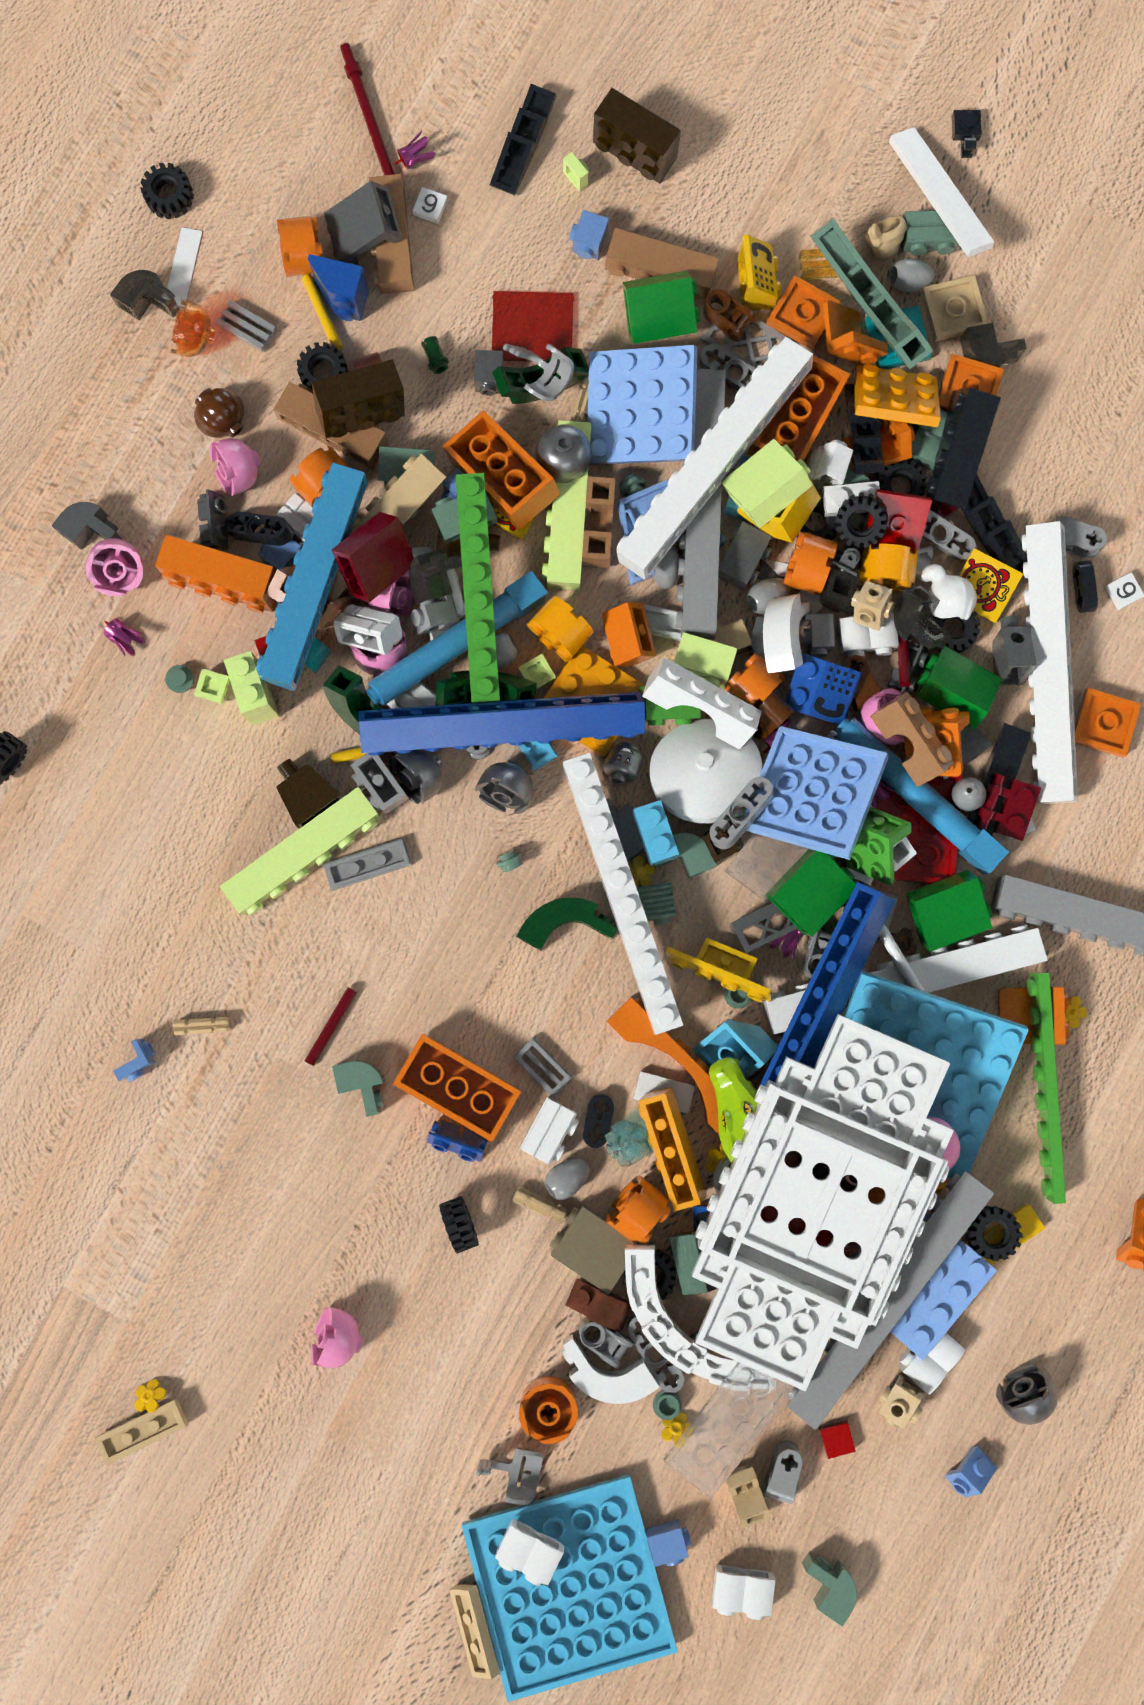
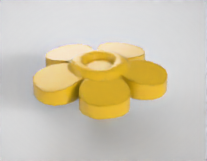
M636 856L632 861L633 866L628 864L635 886H638L639 881L641 886H649L652 883V879L647 875L654 873V865L650 866L649 863L644 865V859Z
M1071 996L1068 1000V1009L1065 1010V1021L1068 1022L1070 1028H1077L1080 1025L1078 1018H1085L1087 1016V1009L1079 1007L1081 1005L1079 997Z
M722 1144L719 1145L718 1150L712 1148L707 1154L708 1159L711 1161L707 1163L706 1169L710 1173H714L718 1162L726 1156Z
M150 1380L147 1383V1388L144 1385L137 1388L135 1396L139 1399L135 1401V1409L139 1412L146 1409L149 1413L158 1410L159 1404L157 1401H162L166 1397V1390L160 1387L158 1380Z
M680 1412L675 1417V1420L674 1418L662 1420L665 1429L661 1431V1436L664 1441L669 1442L673 1439L674 1444L680 1447L686 1443L685 1436L690 1437L694 1434V1427L692 1424L687 1423L688 1417L685 1413Z

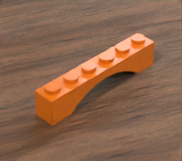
M630 997L606 1022L625 1041L655 1047L670 1055L682 1065L691 1076L700 1093L706 1123L719 1135L717 1100L710 1076L707 1074L709 1067L699 1058L694 1061L687 1054L690 1048L680 1038L674 1041L667 1034L668 1031L654 1035L643 1001L639 997L635 1001Z

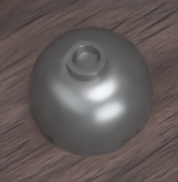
M561 424L553 426L544 432L537 445L536 459L554 478L555 482L569 483L586 473L590 466L592 451L588 438L580 429L572 425Z
M418 749L410 753H398L389 759L392 776H399L403 784H399L400 787L415 804L426 802L439 791L442 784V763L435 754H431L424 749Z
M512 761L495 763L489 766L480 777L475 788L476 792L480 791L479 798L488 806L502 812L506 811L505 807L515 809L513 814L525 812L533 795L532 779L520 764Z
M1033 1364L1020 1366L1005 1376L1010 1380L1005 1382L1003 1387L1000 1383L997 1387L996 1397L1001 1407L1009 1417L1021 1424L1032 1425L1046 1420L1057 1407L1058 1391L1045 1368L1043 1370L1037 1369L1036 1365Z

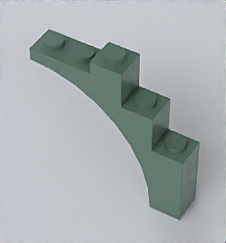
M834 218L828 220L810 235L853 299L861 306L875 328L883 335L895 354L909 369L933 352V349L920 330L906 316L879 282Z

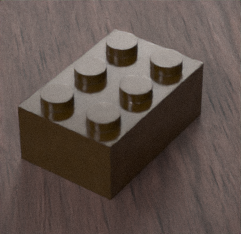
M611 88L594 113L593 143L602 152H609L617 157L623 165L632 166L640 171L646 179L654 180L660 184L677 159L681 130L624 94Z
M393 359L312 382L315 409L325 438H339L348 432L358 429L367 430L375 424L395 422L405 416L404 388Z

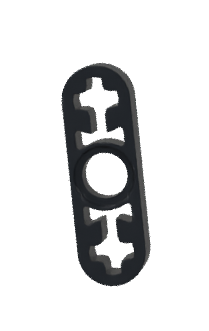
M247 512L232 513L226 519L224 527L235 540L275 546L287 544L294 535L293 527L283 517ZM264 524L260 531L254 533L260 525Z

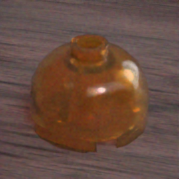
M181 298L180 304L185 305L183 311H177L172 341L176 343V348L170 347V354L190 358L204 352L207 344L213 345L216 329L211 327V317L206 309L193 301Z

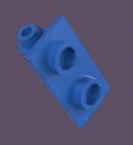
M442 1119L440 1122L434 1121L427 1143L432 1144L431 1146L441 1152L449 1150L457 1153L461 1159L468 1162H474V1160L481 1161L483 1150H485L488 1142L486 1138L466 1128L461 1138L457 1136L460 1126Z

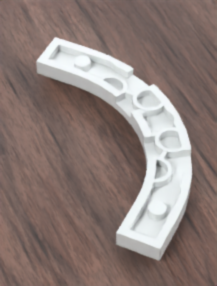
M655 1245L625 1246L626 1286L630 1306L641 1325L642 1332L663 1357L688 1374L691 1372L709 1379V1383L732 1388L774 1389V1377L696 1344L695 1340L685 1334L674 1323L661 1301L656 1283Z

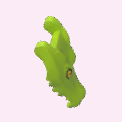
M727 1057L712 1064L709 1069V1075L717 1100L719 1137L723 1150L732 1163L734 1157L730 1156L733 1145L737 1139L742 1140L746 1131L742 1129L744 1120L748 1112L753 1113L757 1106V1102L754 1101L757 1090L754 1089L750 1081L744 1078V1074L739 1067V1060Z

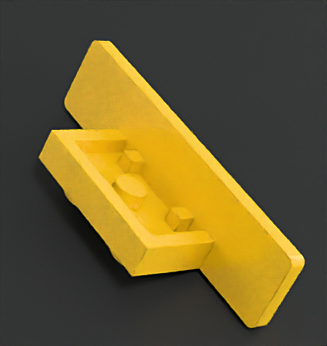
M707 937L697 958L667 947L665 951L667 959L670 960L669 963L678 969L684 970L687 967L694 970L698 977L708 981L711 978L718 980L724 988L731 991L742 990L747 993L749 998L757 1002H763V1000L771 1002L773 998L771 989L750 981L758 964V958Z

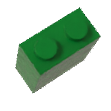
M687 271L622 282L628 334L633 344L697 333L696 323H700L699 308L694 306V296L698 294L696 279H692Z
M944 645L939 654L933 653L925 665L927 669L924 670L917 682L921 687L916 697L941 711L946 708H957L959 711L969 712L970 723L967 726L975 730L988 714L1002 678Z
M808 849L765 896L803 935L813 937L849 899L856 883L853 881L855 876L847 868H840L834 862L835 856Z
M969 870L905 894L920 944L929 952L993 928L990 920L993 917L990 905L985 902L983 893L986 889L979 876L977 877Z

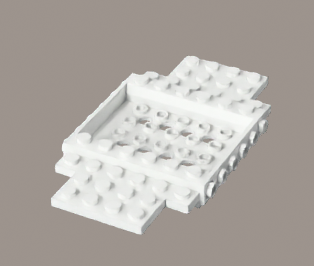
M837 1014L814 1068L786 1056L776 1081L767 1080L765 1086L760 1085L754 1098L757 1106L753 1113L748 1112L742 1129L746 1130L742 1140L737 1139L731 1150L730 1156L734 1157L729 1168L725 1166L720 1175L718 1183L722 1184L719 1193L718 1195L712 1194L707 1206V1210L710 1211L706 1222L701 1220L695 1233V1237L698 1238V1249L701 1250V1253L691 1273L692 1277L717 1288L696 1336V1344L803 1391H806L829 1338L858 1349L867 1326H876L879 1318L883 1319L889 1307V1302H887L891 1291L895 1292L900 1284V1270L903 1264L907 1265L913 1253L911 1245L915 1236L920 1237L925 1226L923 1218L926 1211L933 1208L937 1199L935 1191L938 1184L945 1181L949 1172V1166H947L949 1161L943 1154L954 1130L927 1118L950 1063ZM797 1151L801 1154L802 1161L797 1167L786 1165L784 1159L788 1152ZM817 1163H825L829 1166L830 1172L826 1178L817 1179L813 1176L812 1169ZM845 1175L856 1177L857 1186L854 1190L844 1191L840 1187V1181ZM874 1187L882 1188L885 1191L884 1200L880 1203L870 1202L868 1199L870 1189ZM765 1206H774L778 1210V1216L774 1221L766 1222L761 1218L760 1213ZM793 1218L803 1219L806 1224L804 1231L800 1234L790 1232L788 1229L790 1220ZM829 1230L833 1234L832 1243L828 1246L819 1245L816 1242V1236L819 1231ZM856 1242L861 1246V1252L856 1258L845 1256L844 1247L847 1243Z

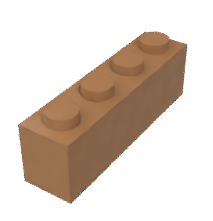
M402 175L369 177V181L389 188L403 237L396 243L383 240L371 248L372 258H377V267H373L375 285H380L382 294L414 291L405 189Z
M615 228L606 255L605 270H608L615 276L622 277L625 275L635 278V280L687 271L692 279H696L698 294L694 296V299H706L713 284L719 258Z
M289 381L273 409L278 420L327 446H331L338 452L372 470L379 459V446L386 447L388 443L386 432H384L385 429L379 424H375L367 430L358 429L348 432L339 438H325L315 409L313 391L301 383L297 386Z

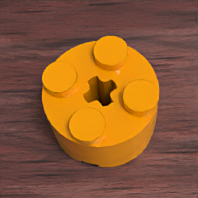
M871 544L867 548L863 546L859 581L862 582V587L866 581L889 587L893 589V593H905L906 589H911L915 585L919 551L914 550L910 553L911 547L895 544H879L878 549H871Z
M553 596L526 625L534 634L541 636L538 641L547 650L551 651L554 648L556 654L562 660L568 662L593 634V629L581 615L577 617L572 612L574 608L557 596Z

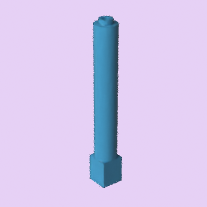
M532 571L506 587L504 593L493 599L495 632L515 618L519 620L545 602L548 592ZM466 618L368 682L369 689L366 692L373 703H380L382 706L386 705L468 650Z
M845 718L835 729L838 733L835 739L838 741L888 753L889 758L881 780L895 790L904 801L960 850L958 853L983 875L991 873L1009 853L984 829H978L927 782L917 787L903 767L902 763L904 761L868 731L856 718H853L851 721Z

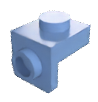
M142 1038L131 1041L138 1057L113 1070L118 1081L128 1079L129 1082H133L145 1075L144 1069L156 1063L153 1059L155 1056L154 1049L148 1041L144 1042Z
M976 1446L970 1448L956 1470L948 1471L945 1477L958 1494L969 1497L982 1494L998 1467Z

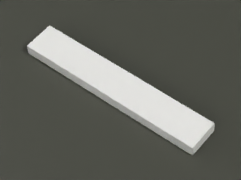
M915 127L891 135L890 145L967 257L992 249L993 239Z

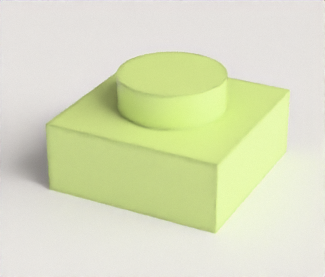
M571 152L563 158V173L581 192L588 186L589 169L582 159H577Z
M543 654L518 667L523 678L537 683V690L556 680V676Z
M202 669L194 695L198 698L223 705L230 683L229 676Z

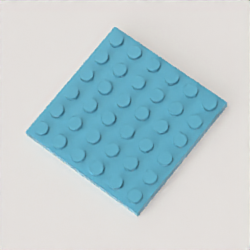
M861 971L844 1017L950 1063L927 1117L944 1120L958 1135L960 1156L955 1166L949 1170L947 1177L953 1178L956 1173L962 1176L965 1171L970 1173L1028 1033L1027 1026Z
M630 1474L536 1500L528 1505H519L462 1522V1529L507 1702L678 1652ZM512 1519L518 1520L564 1545V1553L549 1585L542 1583L540 1586L534 1585L526 1580L525 1574L521 1571L514 1570V1572H510L498 1564L499 1561L495 1558L496 1551Z

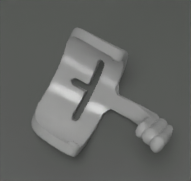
M505 344L503 350L509 351L517 357L528 359L544 369V374L534 383H527L524 389L545 401L555 400L565 390L573 375L574 363L552 344H547L546 349L552 352L551 360L548 363L524 347ZM555 372L561 376V379L557 376L553 377Z
M516 1447L511 1463L493 1459L480 1460L477 1465L476 1475H490L493 1469L508 1471L510 1476L505 1502L528 1505L535 1499L544 1454ZM525 1456L526 1460L524 1470L531 1471V1473L523 1472L521 1483L518 1487L517 1481L521 1467L522 1458Z

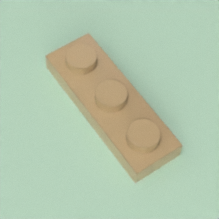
M174 1398L160 1405L157 1411L153 1413L147 1411L96 1436L94 1440L105 1465H108L185 1428L188 1422L178 1399Z
M457 1584L450 1589L472 1677L492 1680L500 1672L477 1585Z

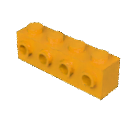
M671 1086L646 1093L638 1101L639 1113L646 1123L648 1141L650 1146L654 1148L657 1169L663 1176L668 1201L671 1202L673 1211L701 1205L707 1193L673 1088Z

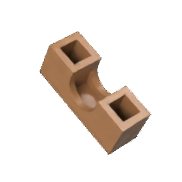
M588 476L582 567L609 569L616 478Z
M908 691L884 704L870 716L885 740L894 735H904L913 743L914 753L902 765L917 787L945 773L954 763L950 750L941 743L936 735L934 726L925 719L920 711L918 702L910 696Z

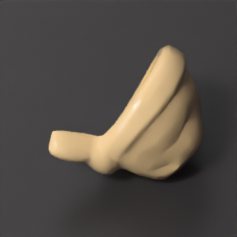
M893 216L872 224L864 238L877 258L887 259L897 254L907 230L906 221L901 216Z

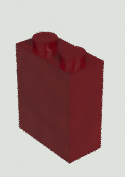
M378 512L332 549L351 596L367 602L375 599L416 565L412 554V547L408 543L403 531L402 522L398 517Z

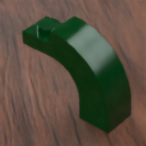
M564 347L560 350L574 363V372L565 390L589 375V366L580 348ZM551 357L548 358V359L545 360V361L549 363L550 360H551ZM537 364L525 368L499 366L492 371L496 387L501 396L509 397L512 404H523L541 400L524 389L527 383H534L544 374V369ZM555 372L553 377L557 376L561 379V376Z
M340 665L323 684L325 695L332 708L359 735L358 711L382 709L377 704H374L368 696L362 676Z
M469 670L450 673V678L437 681L435 706L472 703ZM498 672L500 701L536 699L537 683L520 676Z
M561 898L550 901L536 909L525 920L516 937L541 951L551 933L566 923L584 924L611 940L618 928L613 926L615 921L603 914H600L599 917L594 915L599 906L598 904L581 898Z

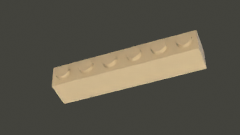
M413 454L403 465L406 471L398 479L396 476H393L384 487L387 492L383 497L379 499L376 496L366 506L365 509L368 513L362 520L358 517L355 519L350 535L378 512L398 517L404 526L447 477L424 455L420 454L417 458ZM339 567L328 596L332 601L337 600L348 588Z

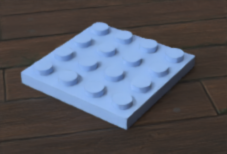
M695 345L589 352L588 422L591 423L590 447L592 451L590 465L685 461L687 455L693 449L695 450L698 347Z
M779 726L759 776L771 782L774 796L746 831L850 860L888 761V753ZM756 787L754 789L756 796L758 794L765 795V787L762 789ZM754 799L750 801L754 807L757 806L754 803ZM748 808L745 811L743 819L747 818L750 814V810Z
M926 1211V1214L923 1218L925 1222H927V1220L931 1216V1214L928 1211ZM960 1239L890 1332L919 1358L924 1360L997 1270ZM861 1246L856 1250V1252L851 1256V1258H856L860 1254Z

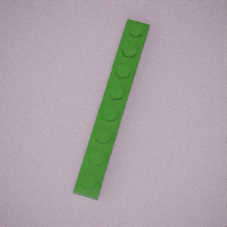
M484 473L456 474L471 702L500 701L485 478Z
M1031 972L1030 979L1027 980V992L1032 998V1008H1029V1020L1031 1025L1034 1026V1036L1031 1037V1049L1036 1054V1065H1033V1077L1038 1082L1035 1105L1037 1110H1040V1122L1037 1123L1038 1137L1042 1139V1150L1039 1151V1161L1041 1167H1044L1045 1178L1041 1180V1189L1047 1200L1054 1204L1066 1203L1050 975L1045 972Z

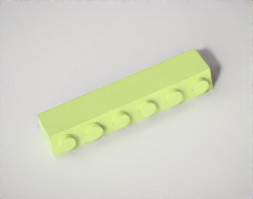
M558 420V425H572L580 429L588 438L590 444V422ZM588 470L582 477L579 476L577 479L572 480V482H555L560 495L553 501L552 510L547 509L546 526H551L550 536H545L544 553H549L548 563H543L542 580H547V589L580 591Z
M357 787L223 883L220 888L239 914L246 915L248 913L251 916L264 907L262 903L269 897L275 899L287 890L285 888L287 884L293 880L297 883L309 875L308 869L315 864L321 866L332 858L330 853L340 847L342 850L355 841V835L361 831L367 833L378 824L376 820L380 818V815L360 788Z

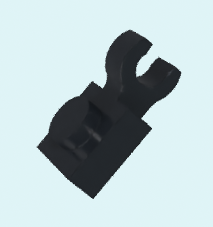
M954 110L952 114L953 141H961V158H972V150H976V141H979L982 135L981 110Z

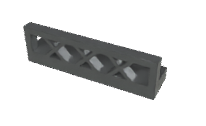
M847 901L840 908L846 906ZM773 903L730 924L734 936L737 935L746 954L798 928L794 924L789 926L791 922L789 919L785 928L780 931L769 928L770 918L777 915L785 916ZM752 927L762 929L760 940L749 945L743 931ZM766 931L773 933L772 935L764 938Z

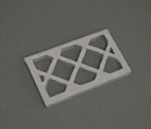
M756 318L753 325L763 330L765 336L750 339L747 326L744 330L746 340L731 342L730 338L724 334L726 344H719L710 338L714 332L721 331L712 324L701 340L708 345L716 344L756 369V363L767 361L768 355L755 357L752 344L766 341L768 351L770 352L773 347L771 340L777 339L782 342L786 336ZM747 345L750 359L744 360L733 353L732 348Z

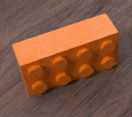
M813 355L812 369L750 446L747 455L752 457L771 440L775 439L781 446L786 444L796 456L794 458L796 461L799 459L805 461L843 391L850 374Z
M484 410L442 446L450 462L464 474L484 473L485 492L489 501L519 531L560 495L554 478Z
M165 534L155 567L161 572L162 577L169 581L168 584L182 590L187 586L195 589V593L204 597H211V594L220 596L223 602L231 605H237L240 602L248 605L247 608L254 612L263 613L264 610L273 612L276 600L265 594L276 573L273 566Z
M425 1033L421 1034L393 1082V1085L491 1142L495 1139L522 1091Z

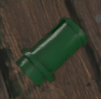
M436 336L425 338L421 342V346L429 361V370L433 371L434 374L445 372L448 369L449 360L443 355L438 338Z

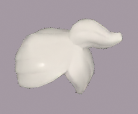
M930 564L923 570H916V577L922 582H932L927 597L932 615L938 618L960 617L965 620L969 619L975 609L977 595L973 585L967 579L961 576L947 575L945 569L938 564Z

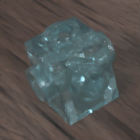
M621 1120L611 1126L612 1131L605 1135L608 1142L606 1144L607 1150L614 1159H617L620 1166L630 1167L653 1153L647 1142V1131L641 1124L638 1125L637 1122Z

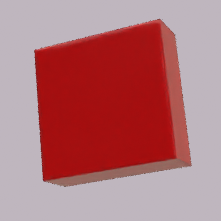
M847 1421L819 1428L828 1459L856 1452Z

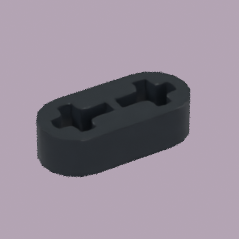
M1090 560L1075 562L1072 573L1078 612H1095L1098 607V594L1093 563Z
M605 1094L593 1096L588 1104L583 1128V1139L592 1148L602 1147L607 1142L614 1104L612 1099ZM600 1099H605V1104L609 1106V1110L603 1111L601 1119H596L597 1109L593 1108V1104L599 1103ZM595 1122L600 1123L599 1132L604 1134L602 1139L598 1138L596 1143L591 1142V1137L587 1136L588 1131H593Z

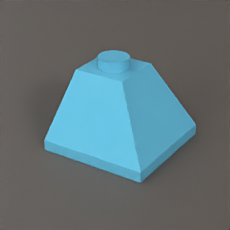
M727 1019L692 1050L709 1068L716 1061L730 1057L739 1060V1067L744 1074V1078L747 1079L769 1060L777 1050L778 1045L760 1026Z

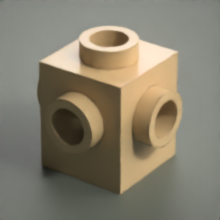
M866 581L861 591L856 590L852 598L851 606L854 607L853 622L879 631L885 619L891 616L895 603L891 601L893 589Z
M900 1375L893 1388L887 1385L880 1396L879 1401L883 1405L878 1413L883 1415L884 1420L894 1427L899 1426L904 1430L909 1421L915 1424L923 1409L918 1405L925 1391Z

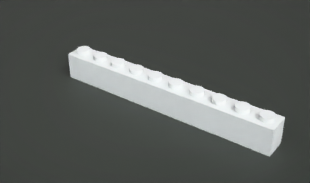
M787 337L779 345L775 344L768 354V360L763 366L759 365L754 370L749 384L739 389L731 407L724 408L716 426L713 429L709 428L705 432L701 445L696 451L693 449L687 455L682 469L679 472L675 471L671 475L667 488L663 493L659 492L653 498L649 511L645 515L641 514L634 524V530L630 535L624 536L617 545L619 563L644 580L648 578L721 485V481L728 476L812 369L813 353Z
M1060 521L1027 525L1026 534L1022 535L1023 551H1027V562L1023 563V573L1025 579L1028 578L1029 589H1025L1024 592L1026 606L1030 605V616L1026 617V626L1031 631L1036 659V667L1028 676L1029 686L1034 688V699H1030L1031 715H1035V726L1031 727L1032 742L1036 743L1037 754L1032 756L1034 771L1038 770V781L1034 782V786L1041 788L1038 798L1039 803L1042 804L1078 802L1065 527Z
M587 753L563 761V769L653 1033L657 1035L684 1026L591 754Z
M1028 925L1012 928V934L1003 937L1001 932L984 936L985 941L975 944L974 939L957 943L958 949L948 951L947 946L932 951L929 957L921 958L920 953L905 957L926 993L1048 961L1039 929H1029ZM893 961L876 965L877 971L869 972L870 974L908 986L897 966H894ZM808 983L796 986L795 993L786 995L785 991L781 990L772 993L773 998L771 1002L763 1001L771 1034L786 1031ZM852 990V992H851V994H850V996H849V998H848V1000H847V1002H846V1004H845V1006H844V1008H843V1011H842V1013H841L842 1016H844V1014H845V1011H846L847 1006H848V1004H849V1001H850V998H851V996H852L853 990Z

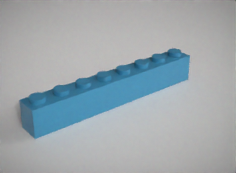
M332 462L330 471H325L323 475L321 496H317L313 503V519L311 523H307L305 526L303 547L297 550L294 557L295 570L293 575L287 577L284 587L286 592L284 601L278 603L275 612L277 621L274 629L270 628L267 633L266 644L268 646L265 655H260L257 662L256 671H258V676L263 682L292 691L296 690L339 567L332 549L351 533L368 484L365 472Z

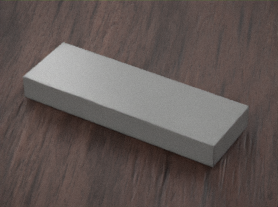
M404 838L324 863L323 866L331 891H335L411 866L412 862Z

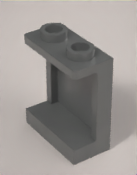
M369 181L324 212L327 230L331 237L334 256L337 261L359 266L357 257L381 241L387 240L396 243L403 238L389 188L373 181Z

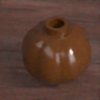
M207 388L196 398L195 404L197 406L194 411V419L197 428L202 433L212 438H223L228 435L234 438L242 431L243 425L241 422L244 416V404L235 392L225 388H215L213 390Z

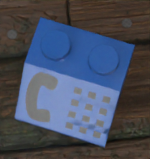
M309 254L308 262L315 283L333 313L345 321H352L353 319L361 321L369 293L363 267Z
M801 653L803 665L795 669L785 702L795 711L840 725L848 715L862 672Z

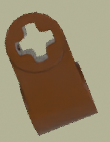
M714 289L708 293L703 308L704 317L719 328L728 338L733 341H740L742 332L749 324L755 322V314L750 308L738 302L722 289ZM712 303H718V304H720L723 308H722V309H714V308L711 306V304H712Z
M852 655L841 666L847 668L857 666L859 672H862L851 703L856 711H860L864 703L872 695L880 692L881 688L875 680L865 658L860 655Z
M775 691L757 708L762 712L757 731L753 736L762 740L766 739L794 711Z

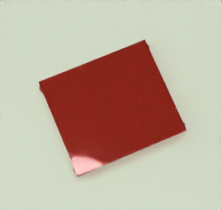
M493 291L492 351H503L504 361L532 362L503 350L505 344L524 347L544 360L552 356V352L546 349L548 343L552 344L559 351L564 347H572L573 301L575 300L573 293Z

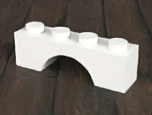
M665 657L648 677L642 697L666 710L674 706L688 705L705 711L715 722L716 737L739 750L757 731L762 712L751 704L744 702Z

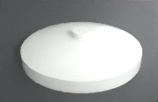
M713 719L692 721V724H682L671 730L658 743L650 762L651 785L658 801L661 800L663 807L671 814L694 823H714L750 780L760 776L762 771L760 752L751 737L739 750L716 737V725ZM738 807L734 811V816L743 811L746 807Z

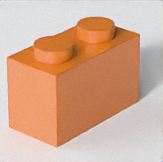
M626 602L602 613L603 627L608 637L610 655L614 666L631 667L657 656L643 603Z

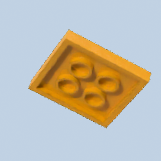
M872 364L856 365L854 373L855 415L938 427L941 415L937 377L925 372L918 374L909 373L899 368L889 370Z
M582 646L567 662L544 698L639 692V686L645 685ZM619 735L610 736L603 740L588 737L582 738L577 742L605 758Z

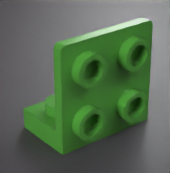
M870 806L850 860L846 859V866L884 884L892 885L895 882L893 845L911 833V823Z

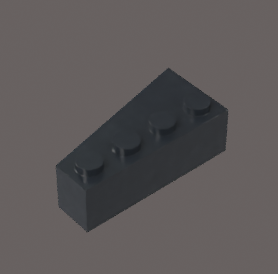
M973 388L952 391L939 449L935 457L933 473L926 485L927 497H930L932 501L954 508H966L1001 397Z

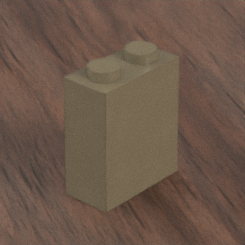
M582 1204L579 1209L574 1207L565 1220L569 1225L563 1234L558 1231L549 1245L553 1248L551 1256L609 1295L625 1271V1246L640 1245V1243L633 1244L607 1224L605 1218Z

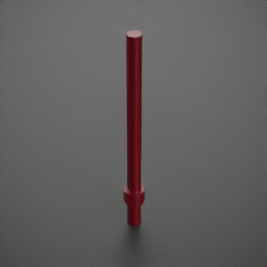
M344 43L340 46L345 61L344 69L347 78L353 84L384 176L395 175L361 78L363 73L358 61H355L350 44Z

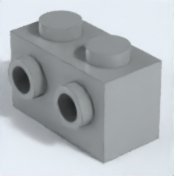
M367 753L350 765L355 771L352 778L360 789L366 787L370 792L371 796L367 799L376 812L382 809L387 815L409 799L378 755L373 756Z

